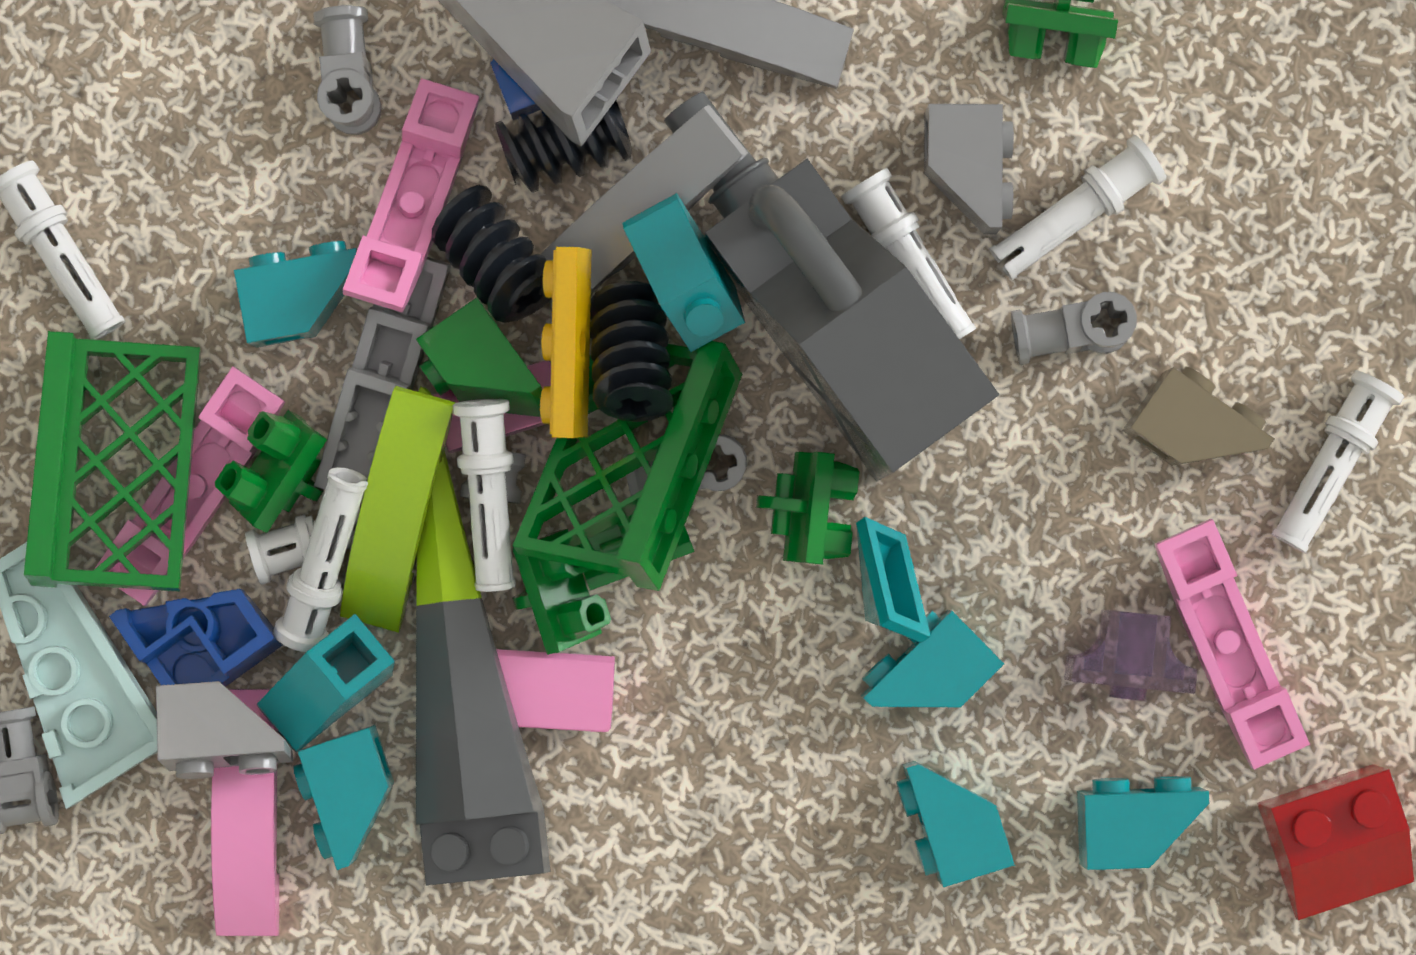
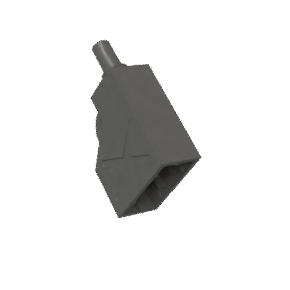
M703 91L686 100L664 120L672 133H674L703 107L710 105L747 150ZM747 150L748 154L712 188L714 193L708 199V203L714 204L724 219L706 231L705 238L734 282L738 293L877 482L894 473L1000 394L907 267L852 220L808 158L781 178H778L769 166L768 158L756 161Z

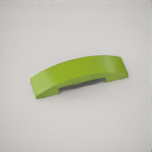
M399 386L394 387L367 480L368 486L364 492L344 583L340 617L349 619L356 614L365 624L399 633L414 577L412 570L437 467L442 461L453 416V404L456 402Z

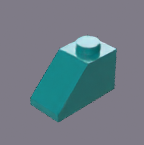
M677 193L622 223L623 229L660 306L690 352L746 323L734 282Z

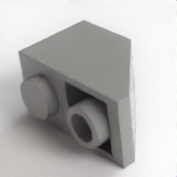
M928 104L924 112V174L983 234L996 235L1002 228V219H1012L1013 184L1012 182H1002L1003 158H1012L1013 122L1003 121V104Z
M219 681L156 686L158 761L168 771H176L177 778H209L214 776V768L239 766V773L269 774L277 771V763L293 762V750L285 739Z

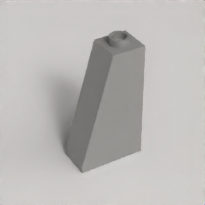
M438 0L572 142L580 146L584 144L651 53L644 21L606 0Z

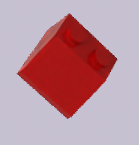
M1372 764L1257 803L1296 920H1301L1414 882L1410 829L1390 769Z

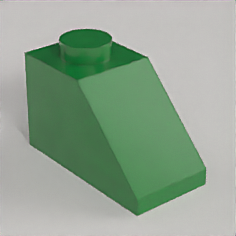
M477 297L416 339L429 358L419 367L440 396L451 390L459 402L479 399L509 400L510 410L506 413L541 417V385Z

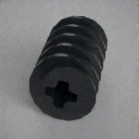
M615 100L582 146L572 142L543 110H541V126L536 127L525 113L520 114L518 117V134L513 135L502 121L495 123L515 185L516 180L521 179L532 193L539 191V172L544 171L555 185L562 183V167L565 163L571 167L578 177L584 176L586 156L591 155L600 168H607L609 148L614 147L625 161L631 160L632 146L617 100Z
M479 184L464 190L444 207L433 225L432 241L440 251L446 252L447 260L453 268L460 270L459 274L468 286L474 287L473 292L481 303L488 305V311L496 321L503 323L518 321L532 315L552 300V298H546L543 291V269L547 260L541 254L532 255L534 249L532 241L529 237L517 238L520 232L519 225L515 220H504L506 210L500 202L490 203L492 198L490 189Z
M620 281L607 284L593 295L590 305L591 359L593 361L592 380L595 383L593 401L597 408L607 416L622 421L641 422L665 416L673 407V396L669 392L672 375L667 370L670 364V354L666 349L669 334L664 328L667 323V315L659 305L650 284L639 281Z

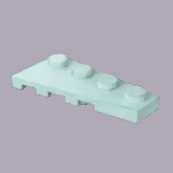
M26 542L0 559V609L11 642L16 645L25 673L22 676L30 699L33 698L44 731L42 734L49 759H53L62 786L59 790L65 808L68 809L157 753V711L77 585L57 584V588L31 586L24 576Z

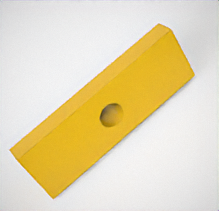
M556 247V250H553V260H547L543 269L544 295L546 298H552V323H545L543 327L541 348L543 359L551 361V386H544L542 389L540 415L543 424H550L552 438L588 437L592 249L581 247Z

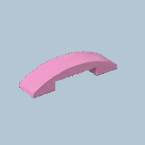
M421 78L402 128L401 145L367 236H362L343 287V295L403 313L432 247L433 225L438 215L448 203L478 107V95Z
M233 366L198 416L201 421L194 430L183 558L226 499L215 487V481L225 465L234 460L247 467L258 449L247 440L248 429L261 411L278 415L285 403L283 399ZM177 459L167 469L175 479ZM162 477L141 508L152 520L156 519L174 503L175 490ZM136 515L133 520H127L113 543L118 549L121 548L147 525ZM172 519L160 528L169 539L171 537ZM155 534L151 535L126 556L140 574L167 575L169 550ZM109 549L95 568L112 555ZM120 562L108 571L129 573ZM119 588L144 606L159 591Z
M1209 519L1155 543L1165 578L1186 632L1220 708L1251 768L1255 770L1310 745L1287 689L1280 686L1235 582L1234 577H1237V573L1214 520Z
M228 689L280 735L257 707V703L270 689ZM239 766L214 768L211 796V860L216 936L279 935V873H276L277 771L269 774L246 775L239 773Z

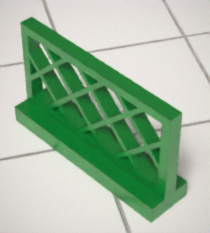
M48 331L24 565V576L31 586L57 588V584L180 592L201 360L200 347L76 339L73 333ZM89 356L116 358L129 374L101 396L87 380ZM128 359H141L145 361L135 368ZM161 361L186 363L184 384L165 400L143 377ZM137 382L157 406L132 427H129L109 404ZM87 391L95 401L84 410L85 392ZM183 399L180 419L171 408ZM103 409L122 430L123 434L95 456L81 440L82 426ZM163 414H166L180 430L179 444L158 460L139 439L138 435ZM131 441L152 466L124 488L103 464ZM81 450L89 459V462L78 470ZM177 459L175 479L166 467ZM97 469L118 494L89 516L75 500L76 486ZM160 473L175 490L174 503L156 519L152 520L133 499L132 495ZM126 501L147 526L118 549L97 524ZM75 510L84 522L72 531ZM172 519L171 537L169 539L160 528ZM90 530L97 535L112 553L109 558L93 571L68 569L70 547ZM155 534L169 550L167 575L140 574L126 556L151 535ZM120 562L129 573L108 571Z
M710 341L690 352L688 347L668 344L666 349L670 354V364L667 369L674 365L687 366L690 369L685 382L669 390L673 396V407L675 406L673 413L670 410L666 414L669 423L664 435L641 448L632 430L648 421L633 422L618 419L587 438H556L512 545L519 555L627 576L631 578L636 587L660 591L743 375L725 343ZM591 355L589 357L588 414L598 409L593 401L595 383L592 380L593 361ZM626 434L635 452L603 470L594 452ZM587 456L596 474L565 491L560 483L565 469ZM643 466L647 474L643 489L620 502L611 484ZM604 488L613 507L581 524L573 505ZM566 511L574 527L573 530L552 542L537 539L545 521ZM621 521L626 532L617 555L595 551L589 539ZM582 543L584 548H579L576 546Z

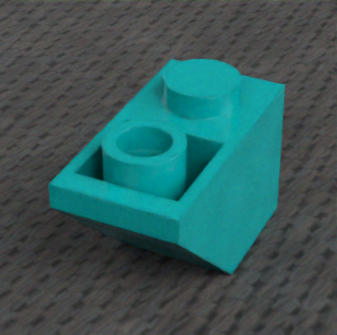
M345 241L326 242L310 246V256L286 260L285 252L260 254L248 259L250 267L234 270L247 343L258 348L316 337L345 296L343 295V287L357 248L347 249Z
M931 610L926 614L931 637L922 643L908 638L913 644L897 660L889 653L886 654L862 678L869 687L860 696L872 707L961 708L1004 663L952 610H947L941 617Z
M354 614L308 650L257 703V707L297 753L391 678L395 661L358 616Z
M376 725L298 751L301 763L293 766L295 779L303 799L306 801L313 798L321 821L313 824L314 836L319 851L324 859L333 857L337 870L348 867L356 861L394 785Z
M916 761L902 764L906 779L896 781L906 816L918 814L925 837L914 840L925 876L936 873L939 883L944 888L1015 866L999 812L994 803Z
M1189 776L1154 777V788L1130 789V780L1128 778L1093 779V790L1077 791L1079 864L1087 870L1150 868L1210 804L1209 791L1201 787H1191V777Z

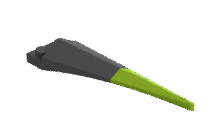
M420 386L418 392L431 395L427 388ZM445 450L442 461L437 467L417 550L416 825L420 824L426 886L551 872L544 808L513 710L481 592L475 589V569Z

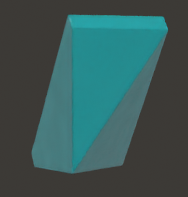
M863 517L856 522L865 621L922 643L930 638L931 635L906 535L867 517Z

